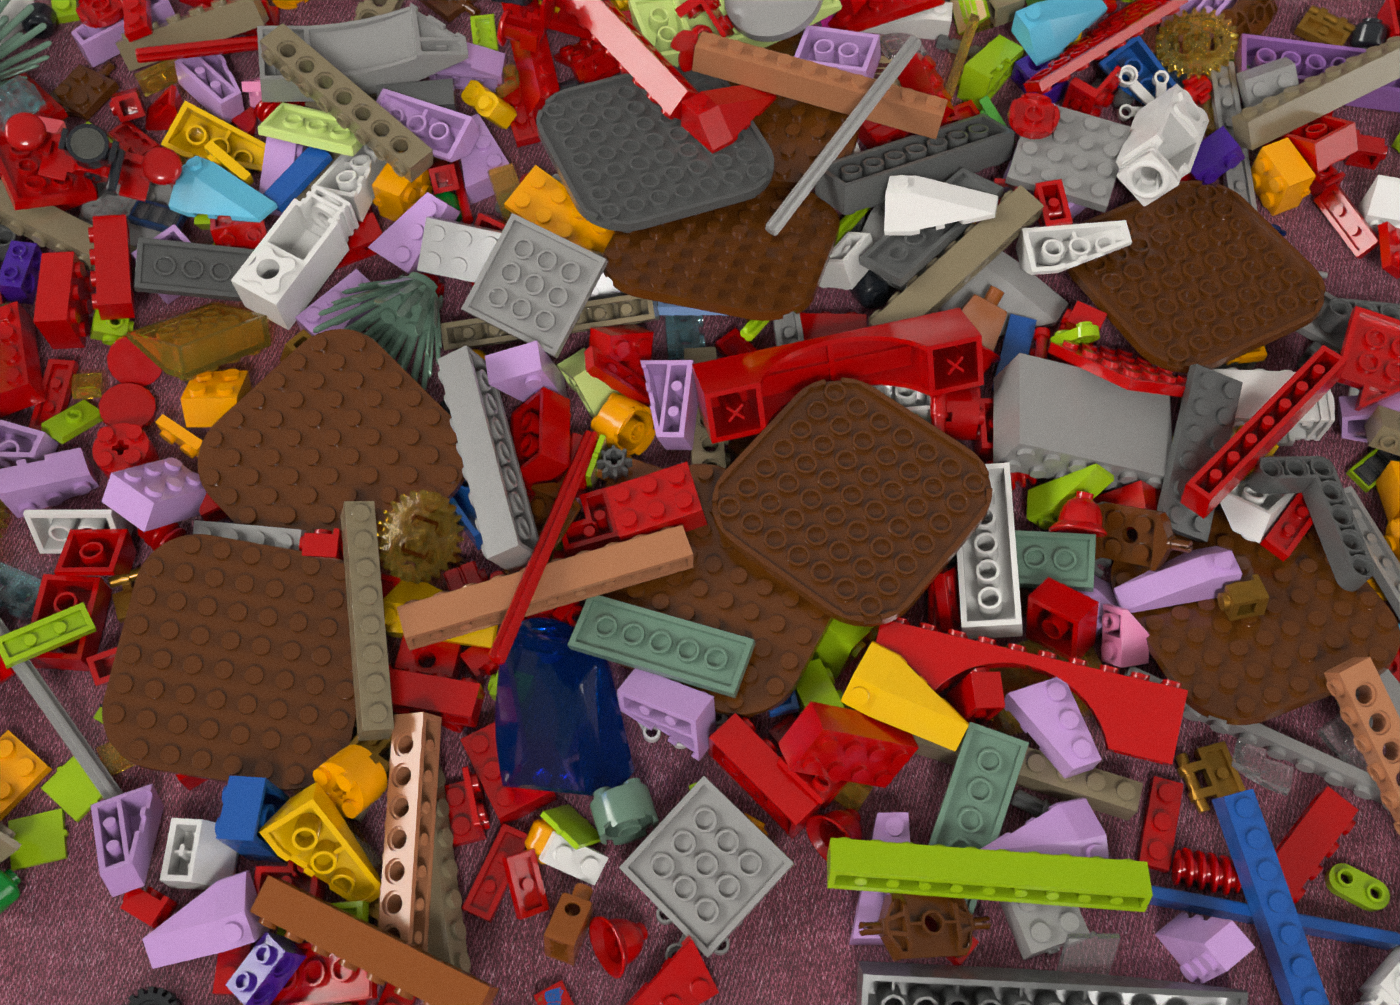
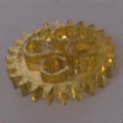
M1206 7L1201 10V13H1197L1196 8H1193L1190 14L1182 10L1181 17L1173 14V21L1165 20V27H1159V34L1156 35L1155 52H1157V59L1161 60L1163 67L1168 66V73L1177 70V77L1187 73V79H1190L1192 74H1196V77L1200 79L1201 73H1205L1208 77H1211V70L1220 73L1221 65L1228 67L1229 60H1234L1235 52L1238 50L1239 34L1236 33L1237 27L1232 26V19L1224 21V13L1215 16V9L1210 13H1206ZM1210 32L1214 34V39H1213V43H1215L1214 51H1210V46H1211ZM1183 35V54L1179 53L1178 38Z
M421 489L419 493L411 490L410 497L404 494L400 495L401 503L390 502L393 508L391 512L383 511L387 519L386 521H378V524L383 527V531L377 532V536L382 538V541L378 543V549L383 550L379 554V559L386 561L383 567L390 570L392 576L408 583L409 581L419 584L420 581L430 583L431 576L437 579L440 578V569L444 571L449 570L448 561L456 563L453 553L462 551L456 545L457 542L464 541L463 537L458 536V532L462 531L464 526L457 524L462 516L454 513L457 507L449 504L450 499L442 497L441 494L433 491L430 493V491ZM425 507H427L428 510H437V511H435L434 513H432V512H429V511L424 510V509H425ZM417 514L437 521L439 523L437 531L435 532V525L415 519L411 524L413 515ZM405 542V548L424 555L429 550V555L426 559H422L401 552V546ZM412 561L413 563H415L416 568L411 563L405 564V562Z

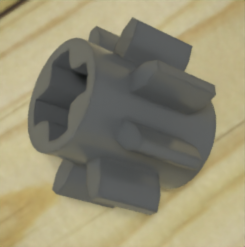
M612 445L607 451L601 450V458L603 460L597 461V469H603V479L609 477L614 482H617L622 476L628 477L627 468L632 467V459L626 458L627 449L621 451L615 445Z

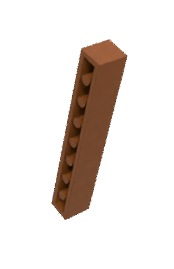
M268 875L250 910L251 913L260 917L258 923L273 930L279 926L286 930L285 937L301 944L303 940H306L313 944L312 951L328 958L330 954L341 958L338 963L341 966L355 972L359 967L368 972L366 978L382 986H384L385 982L396 986L394 993L409 1000H412L413 996L424 1001L423 1005H492L499 990L498 987L281 878Z

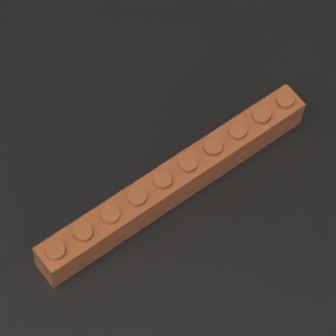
M702 31L695 46L692 71L847 115L852 113L876 81V79L860 74L843 71L838 68ZM892 84L865 120L936 139L948 100Z
M683 525L676 527L667 526L659 532L648 535L640 534L628 541L621 543L612 542L600 549L593 551L584 550L572 557L565 559L556 558L546 564L524 617L693 568V552ZM525 568L513 574L497 575L491 580L482 583H469L461 589L450 592L441 591L433 595V597L422 600H410L404 605L398 606L397 610L409 651L502 624Z

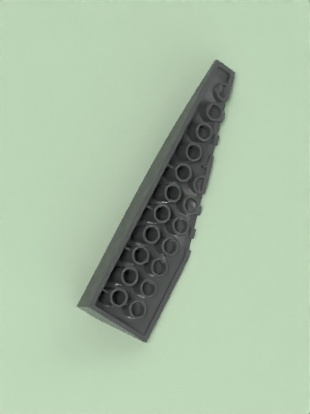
M858 961L856 1005H1247L1248 992L1246 990L1176 981L1053 970Z

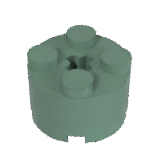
M631 778L625 781L623 785L612 789L610 787H602L593 793L594 799L590 803V809L602 844L607 845L606 840H612L614 845L630 843L646 836L645 829L651 825L653 830L659 825V819L649 789L641 783L640 778Z

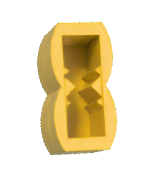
M470 80L461 94L466 104L501 129H507L517 115L511 105L476 80Z

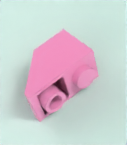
M1108 603L1103 604L1101 661L1120 668L1147 664L1149 662V649L1146 640L1149 637L1148 632L1128 609Z

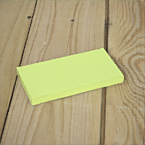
M282 102L258 126V133L262 136L352 157L363 146L358 142L354 134L348 129H343L330 113Z

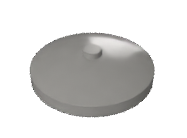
M725 0V9L732 25L742 35L756 41L775 42L790 38L804 30L817 16L823 0Z

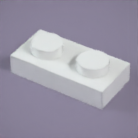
M552 831L539 860L595 886L609 857L588 846L575 850L561 835Z

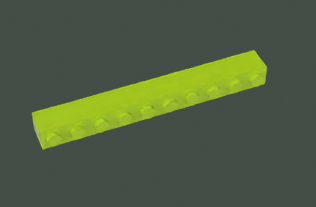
M848 837L830 838L827 853V888L1135 912H1145L1153 896L1148 863L1133 859L1117 860L1104 859L1100 856L1078 857L1070 854H1041L1035 851L1025 853L1012 852L1006 849L986 850L977 849L976 847H946L942 844L883 842L877 839L870 841L854 840Z

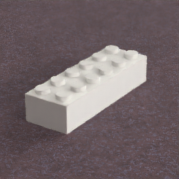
M1010 463L985 464L989 472L992 488L990 507L985 519L957 552L962 632L967 633L968 639H978V636L987 638L1023 636Z

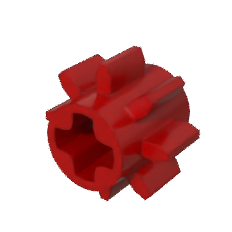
M1190 75L1182 81L1185 86L1182 89L1189 92L1196 105H1202L1211 98L1208 93L1213 88L1212 83L1205 75Z

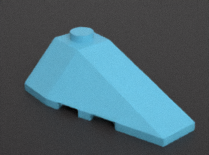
M1046 0L1036 2L1015 12L1011 32L1035 65L1038 66L1058 57L1070 42L1073 43L1085 28H1089L1107 11L1108 7L1102 0Z
M199 156L190 158L182 166V173L173 186L168 205L170 210L187 217L207 214L210 219H217L219 215L230 216L234 221L258 223L278 208L275 202L216 163Z

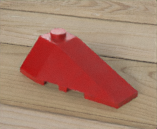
M744 85L701 91L681 101V126L713 154L733 144L738 139V134L743 129L747 130L751 125V121L756 116H760L776 100V94Z

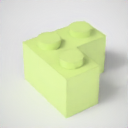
M583 348L557 364L569 387L578 393L589 415L594 418L598 415L611 394L617 393L622 395V393L611 389L607 384L586 372L584 354L586 349Z

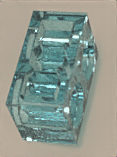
M19 75L0 87V131L2 132L5 131V124L8 119L14 114L20 112L35 114L47 105L35 85Z
M665 315L668 360H684L685 348L705 347L704 334H699V327H703L702 315ZM686 319V320H688V321L682 322V321H679V320ZM682 342H689L690 344L684 345V344H681V343H682Z
M0 562V590L7 585L6 589L0 592V610L2 607L10 609L9 613L23 621L27 617L32 619L41 579ZM32 595L31 599L24 603L25 599Z

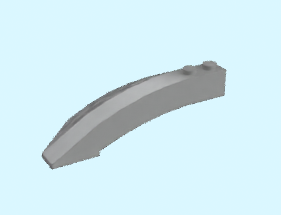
M411 2L409 7L356 21L312 26H287L367 95L377 93L376 85L416 82L468 59L466 37L459 32L454 34L447 30L446 24L435 17L423 15L418 11V7ZM257 26L262 102H315L311 97L304 96L298 86L292 81L288 82L285 80L280 71L273 65L269 66L261 56L260 40L278 26Z
M885 202L877 204L872 209L861 231L862 233L871 234L873 244L885 235ZM965 230L954 240L958 242L960 239H962L964 237L963 233L965 232ZM945 247L935 257H937L938 259L941 258L945 254L944 251L947 247ZM1002 251L938 311L941 312L955 308L961 309L971 295L976 294L984 298L989 287L994 286L1004 292L998 304L999 308L1007 312L999 335L1002 336L1006 333L1010 314L1037 320L1035 327L1045 325L1047 328L1057 325L1069 307V303L1037 276L1023 271L1018 261ZM926 264L915 275L918 274L919 276H921L926 271L925 268L928 264ZM882 277L888 283V285L902 292L907 288L906 285L909 282L907 281L902 287H900L895 283Z

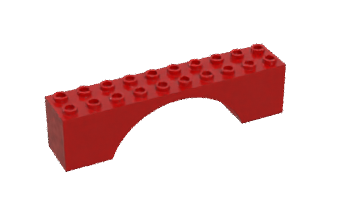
M960 308L692 364L699 414L712 444L760 434L796 394L806 386L823 379L826 382L841 381V378L856 379L869 385H887L912 389L930 397L984 385L982 335Z
M901 617L879 626L876 643L900 654L907 661V664L919 676L921 675L938 695L948 686L967 676L971 670L976 668H1019L1040 673L1049 678L1057 677L1068 684L1070 690L1092 713L1104 737L1107 751L1167 766L1173 764L1188 690L1181 689L1182 683L1163 679L1161 683L1149 681L1150 676L1146 674L1131 672L1130 676L1118 674L1119 669L1112 666L1100 664L1099 669L1087 667L1088 661L1069 657L1068 662L1057 660V654L1039 650L1038 655L1027 653V647L1008 643L1007 648L997 646L996 640L978 636L977 641L971 640L966 636L967 633L952 629L948 630V634L941 633L937 626L919 622L918 627L911 626L907 619Z

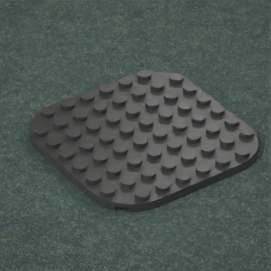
M674 66L698 92L731 87L726 80L692 70L683 72L680 66ZM625 73L558 91L545 100V106L537 113V132L540 141L576 209L587 221L604 229L630 233L740 203L759 195L767 188L773 177V152L753 120L747 130L743 129L738 134V139L733 144L712 154L681 126L680 119L674 118L671 120L661 112L662 107L648 99L646 96L648 92L633 83V76L631 74Z

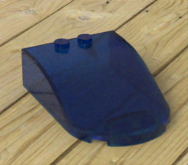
M550 618L523 620L505 663L499 664L495 733L502 785L507 787L594 796L593 793L599 788L610 787L612 789L623 785L635 769L609 664L605 659L571 650L568 643L574 627L564 622Z

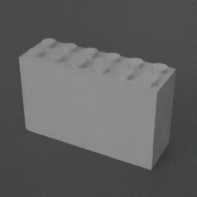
M1019 353L994 377L993 464L1009 462L1010 473L1020 472L1028 474L1032 478L1055 480L1097 463L1114 475V481L1103 490L1105 493L1140 480L1156 489L1162 488L1172 445L1170 396L1126 390L1080 367Z

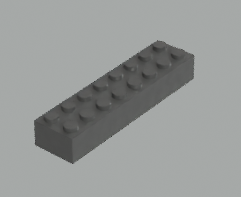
M984 113L941 126L936 139L916 134L834 160L815 185V194L843 215H851L855 211L875 207L877 204L885 202V193L890 176H920L946 182L961 168L977 173L982 169L999 166L1003 162L1012 160L1015 131Z

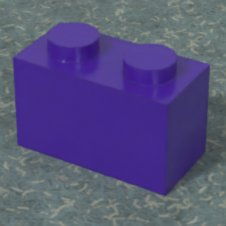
M1224 126L1202 140L1190 174L1195 180L1202 181V185L1212 184L1219 176L1229 169L1235 168L1245 159L1239 144Z

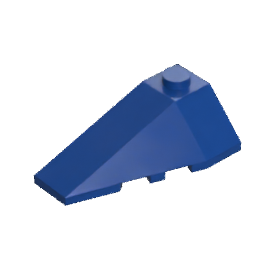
M1140 35L1130 39L1125 45L1119 47L1098 63L1107 77L1116 66L1121 68L1125 65L1134 66L1138 71L1137 81L1155 99L1156 86L1152 83V77L1159 70L1166 71ZM1125 74L1122 75V79L1128 82L1129 77ZM1157 75V80L1164 82L1163 76ZM1170 75L1166 85V91L1174 85H1176L1175 81L1172 79ZM1118 85V88L1123 89L1128 95L1146 106L1128 87L1125 88Z

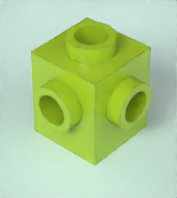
M95 310L90 339L101 340L103 344L111 346L118 337L132 334L134 321H129V318L101 320L99 311Z

